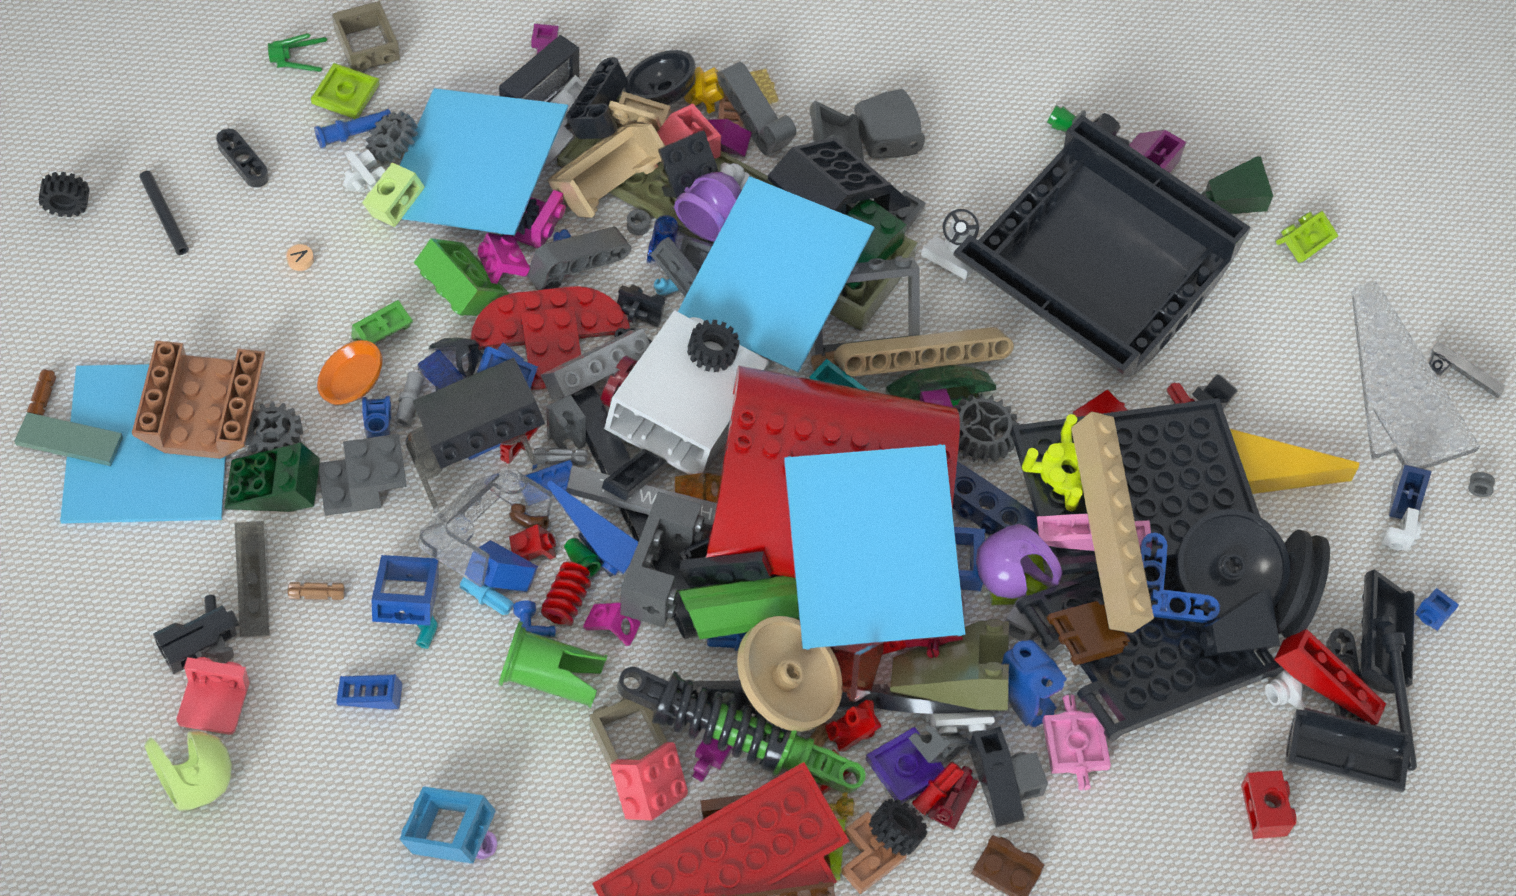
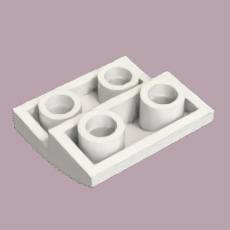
M991 711L949 714L925 713L926 723H931V726L940 730L941 735L958 733L957 729L969 728V733L987 730L986 727L994 723V716Z

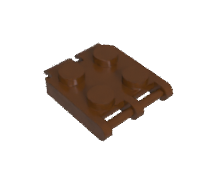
M1098 601L1049 614L1046 618L1049 624L1054 625L1060 635L1058 638L1060 643L1065 645L1070 652L1073 665L1122 653L1124 647L1130 641L1126 632L1109 629L1105 604L1100 605Z

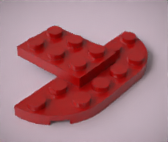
M573 286L517 292L497 298L488 304L476 318L471 331V339L479 342V350H485L488 346L494 349L499 348L502 343H505L508 347L525 345L527 362L538 366L531 390L547 389L541 374L581 355L579 339L614 335L617 329H628L630 326L624 311L611 297L592 288Z

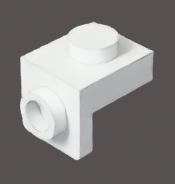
M1408 508L1400 521V528L1388 527L1381 544L1394 550L1408 551L1421 531L1422 522L1418 521L1419 510Z

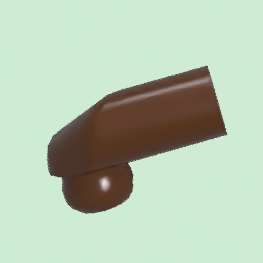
M518 503L511 505V512L509 513L511 521L525 529L537 524L545 530L548 529L550 521L547 516H529L525 514V505Z

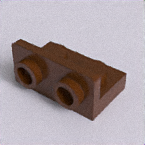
M992 835L971 874L1008 896H1029L1045 865L1040 862L1036 855L1030 852H1023L1014 847L1010 840Z

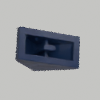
M1407 464L1402 466L1392 487L1389 509L1390 517L1402 519L1408 508L1416 509L1420 512L1431 476V470Z

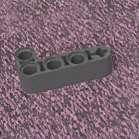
M739 61L717 72V80L746 129L752 132L751 137L759 150L767 156L789 145L796 135L794 122L787 115L778 119L745 64Z
M609 227L546 243L534 253L527 276L537 290L559 288L565 275L623 260L629 255L632 247L617 227Z

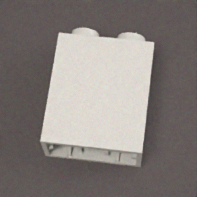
M674 310L612 397L604 429L642 450L646 449L660 456L668 464L701 480L727 441L737 367L740 365L767 370L769 360L739 345L735 361L726 370L723 371L720 367L719 372H714V369L710 368L708 372L704 371L706 367L704 365L698 368L696 366L697 361L692 363L690 360L691 355L688 356L687 346L693 328H696L698 323L703 325L704 320L696 317L688 318ZM704 342L712 350L723 349L715 342Z

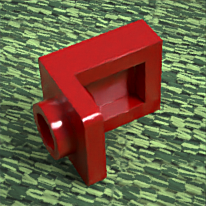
M538 524L509 537L511 552L528 561L541 555L546 556L550 560L556 558V540L554 535Z

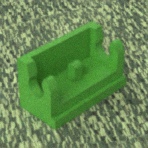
M399 300L354 323L352 325L351 337L354 341L365 340L375 344L402 328L404 330L408 329L413 320Z

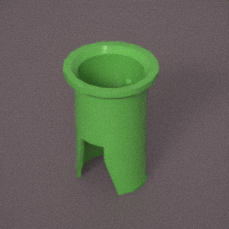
M519 621L498 685L502 686L504 682L511 681L587 705L591 708L597 689L572 673L601 674L608 655L594 653L526 631L525 627L522 626L523 622Z

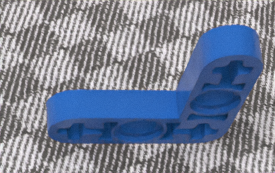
M1159 533L1146 535L1140 544L1144 569L1154 567L1159 573L1158 580L1154 582L1147 581L1148 588L1158 587V591L1153 589L1151 592V600L1156 602L1155 605H1152L1153 616L1208 623L1215 619L1219 614L1220 606L1214 597L1164 590L1167 541ZM1156 540V545L1161 546V549H1157L1155 552L1154 560L1144 561V558L1149 559L1151 557V548L1146 547V544ZM1173 598L1181 599L1185 604L1184 611L1181 613L1173 612L1169 606L1170 600ZM1190 600H1194L1193 606L1197 607L1207 602L1208 607L1213 608V611L1204 616L1202 610L1194 609L1192 611L1193 615H1189L1188 613L1191 608Z

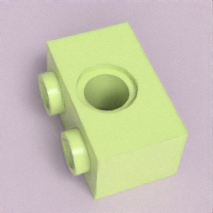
M391 163L362 203L372 217L396 227L425 187L416 173Z

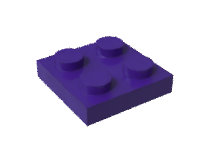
M915 727L866 754L865 758L893 799L901 800V804L923 792L929 785L928 781L930 779L934 780L944 769L941 762L929 763L911 742L910 736L914 733L920 735Z

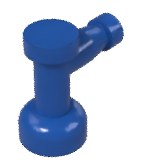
M523 600L513 605L514 615L520 618V621L523 622L522 626L525 627L526 631L541 636L555 637V625H549V627L532 626L531 617L536 613L535 602Z

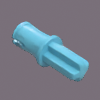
M467 574L461 580L459 588L478 599L479 604H486L502 615L510 613L514 603L495 591L494 587H489Z

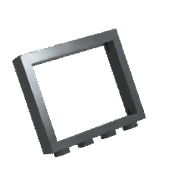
M898 256L892 260L875 258L869 260V262H856L846 283L908 276V335H920V268L913 257L902 258V256ZM822 327L810 350V356L820 354L824 356L825 353L836 351L839 346L846 343L823 345Z

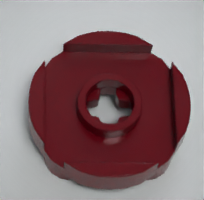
M625 355L615 367L619 370L614 376L611 375L602 392V404L610 408L612 397L636 365L637 361Z

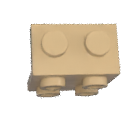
M626 92L622 93L619 103L610 101L609 104L610 112L618 127L626 124H652L656 132L660 130L671 112V106Z

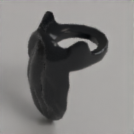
M459 337L443 338L429 346L431 351H456L457 368L465 378L474 375L476 366L483 356V353L478 349L480 346L479 342L472 339ZM468 356L469 360L467 372L464 371L462 366V358Z

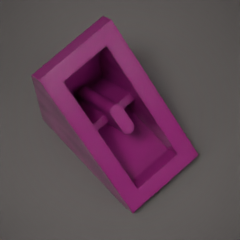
M707 119L721 135V151L742 157L746 156L752 132L728 119Z

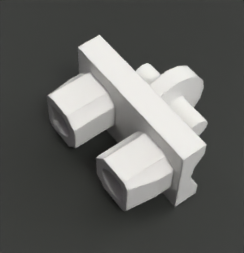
M366 150L356 156L353 151H350L346 154V157L352 163L351 167L355 172L351 170L345 172V188L348 191L357 190L362 192L365 189L363 184H365L371 191L385 170L380 166L369 173L368 170L378 164L372 153Z

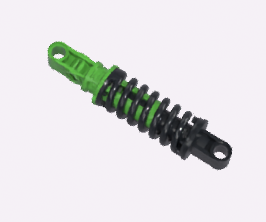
M634 666L625 668L620 674L617 683L618 693L625 699L653 710L652 723L655 725L657 723L662 726H672L674 722L675 732L680 733L687 723H691L688 731V736L691 739L697 738L701 730L704 729L703 743L705 745H710L716 739L719 740L717 748L721 752L725 751L730 745L733 747L732 755L735 758H739L743 751L748 753L747 762L749 764H754L757 758H760L759 765H762V769L772 773L775 777L782 769L789 771L805 762L816 783L826 785L844 794L854 793L865 781V770L859 763L846 759L832 750L814 745V739L800 737L797 735V731L781 729V727L776 726L770 721L767 723V719L759 712L753 717L752 707L748 704L743 705L740 710H737L738 703L734 698L728 699L723 704V694L721 692H715L707 701L709 691L708 687L704 685L700 686L695 694L692 695L693 681L691 679L683 680L676 671L671 674L668 680ZM628 677L635 678L639 683V687L636 689L628 688L624 684V679ZM843 772L853 773L856 777V784H848L843 778Z

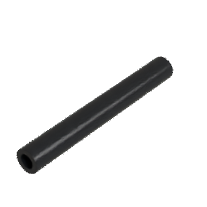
M149 170L143 171L139 178L176 254H186L189 248L152 172Z

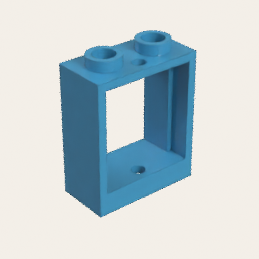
M423 786L418 798L414 802L413 810L402 829L399 840L415 855L473 864L496 810L484 795ZM439 809L465 813L452 843L426 839Z

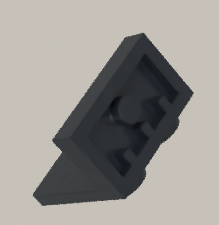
M698 131L658 149L669 184L661 187L665 197L678 198L682 193H686L684 191L686 187L690 188L700 176L719 172L705 131Z

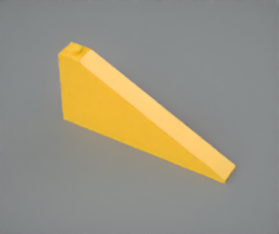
M1230 429L1252 494L1352 481L1359 468V462Z

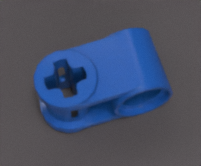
M386 396L385 399L362 397L365 437L372 438L391 435V397Z

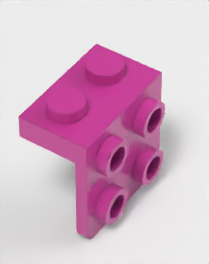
M553 190L547 202L536 199L537 205H539V215L533 223L531 230L526 228L525 234L522 235L518 231L512 237L537 249L546 243L547 239L552 236L554 227L562 219L566 209V205L563 204V193Z

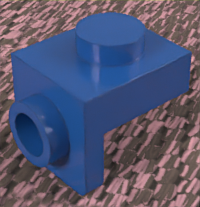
M1436 588L1428 598L1422 601L1415 615L1424 624L1438 631L1457 610L1459 604Z

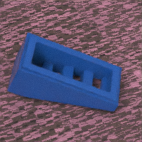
M396 674L340 676L336 704L338 706L399 709L402 682ZM351 685H355L353 697H349ZM363 686H366L365 696H361ZM375 687H378L377 696H374Z

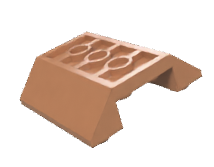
M156 340L132 435L168 454L221 459L245 447L265 360V351L238 349L235 360L187 356L183 343Z

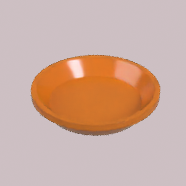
M360 340L346 344L334 352L323 365L318 377L317 388L320 396L326 402L334 405L354 402L364 397L375 386L380 376L383 358L379 348L370 341Z

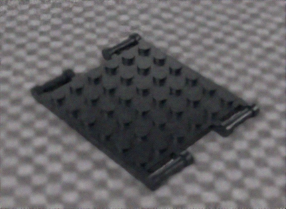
M1176 559L1166 560L1164 590L1183 592L1176 574ZM1154 567L1144 569L1147 581L1154 582L1158 580L1159 573ZM1096 571L1021 598L1016 603L1015 607L1020 614H1024L1042 639L1041 644L1046 651H1051L1061 644L1058 639L1060 635L1053 624L1051 625L1056 632L1051 633L1034 607L1038 606L1047 618L1051 613L1098 601L1100 605L1105 604L1099 572ZM1158 587L1148 588L1151 606L1156 604L1155 601L1151 600V592L1153 589L1158 591ZM1173 598L1170 600L1169 606L1173 612L1181 613L1184 611L1185 604L1181 599ZM1192 604L1190 611L1188 613L1189 615H1193L1192 611L1196 609ZM1154 617V619L1133 633L1126 632L1130 641L1124 647L1122 653L1079 664L1092 683L1082 687L1077 692V696L1082 702H1086L1103 726L1107 739L1114 741L1130 731L1267 677H1276L1284 668L1274 660V657L1268 650L1205 657L1204 650L1200 645V628L1207 623ZM1100 694L1119 720L1118 723L1113 722L1096 698V695Z

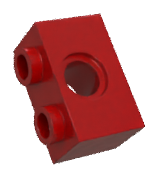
M1282 770L1247 773L1241 783L1253 839L1287 837L1294 825H1296V812L1294 808L1290 807V787L1288 781H1284ZM1265 801L1272 802L1276 808L1269 807Z

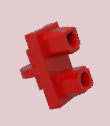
M866 700L857 707L853 706L846 711L843 717L826 725L825 729L829 740L836 742L839 751L845 752L861 740H869L875 735V731L882 727L874 713V704L871 700Z

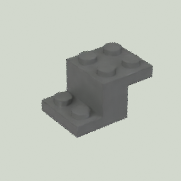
M399 434L343 441L345 459L321 462L319 464L325 516L381 508L379 491L407 487Z

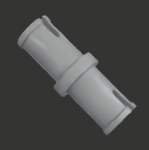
M418 372L408 373L404 390L399 394L398 401L400 404L394 419V423L398 426H411L415 412L413 401L420 398L422 383L425 379Z

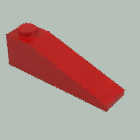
M1308 629L1282 641L1274 660L1294 679L1372 725L1379 723L1386 703Z

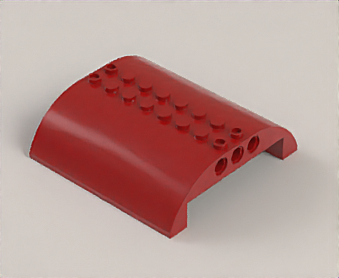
M740 365L737 367L733 388L734 400L706 558L764 551L772 569L771 574L795 578L784 458L788 456L798 457L935 446L938 444L945 445L951 505H953L960 419L957 408Z

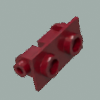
M966 766L961 768L964 772L963 775L946 792L947 797H942L931 808L927 816L952 830H955L979 783L978 780L973 778V771Z

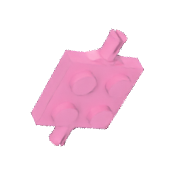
M1069 695L1063 697L1065 712L1059 715H1044L1042 720L1051 774H1076L1078 789L1083 790L1084 788V790H1088L1091 788L1088 773L1091 771L1109 770L1111 766L1104 728L1093 713L1077 711L1075 696L1070 695L1069 698Z

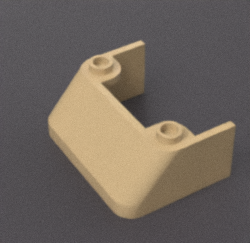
M626 124L618 128L613 135L603 138L547 179V182L553 190L563 193V201L577 216L592 218L598 210L597 206L600 203L598 201L600 198L635 173L644 172L648 174L658 167L657 163L662 162L658 149L665 145L652 124Z

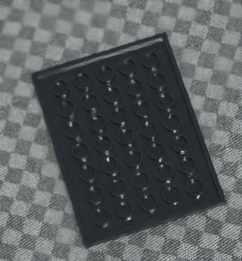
M1219 398L1103 413L1104 415L1114 417L1134 521L1149 520L1151 533H1159L1166 539V560L1176 559L1177 550L1184 534L1194 523L1207 514L1219 510L1237 509L1251 512L1260 517ZM1085 416L1077 417V423ZM1066 419L1012 426L1010 432L1021 468L1028 449L1035 448L1038 451L1035 462H1041L1050 445L1061 443V430ZM1071 465L1061 466L1066 473H1075V469ZM1022 470L1036 519L1038 516L1087 514L1084 493H1082L1076 509L1068 511L1065 507V496L1053 491L1054 488L1042 480L1040 473L1024 472ZM1152 540L1151 557L1149 559L1144 558V561L1154 560L1155 552L1157 549H1161V546L1156 545V540ZM1049 546L1060 563L1062 575L1098 570L1095 551Z

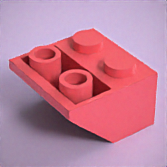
M694 104L671 113L660 130L657 131L665 146L698 131H705L714 159L720 157L721 135Z

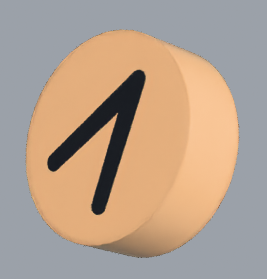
M297 244L287 251V262L293 270L304 271L309 269L314 263L313 251L307 245Z

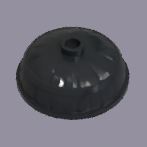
M668 50L654 54L638 63L627 75L628 81L625 85L626 93L668 106L685 97L694 85L695 61L691 54L682 50Z

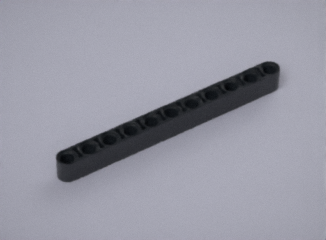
M589 385L571 394V396L586 416V443L600 472L611 475L631 458L620 437L604 429L608 413L601 403L602 401L595 387ZM618 507L633 539L639 542L649 515ZM662 548L659 560H653L651 568L675 576L674 588L678 590L695 588V586L688 587L680 571L681 558L678 552ZM678 591L675 600L677 608L673 620L681 636L686 640L698 634Z

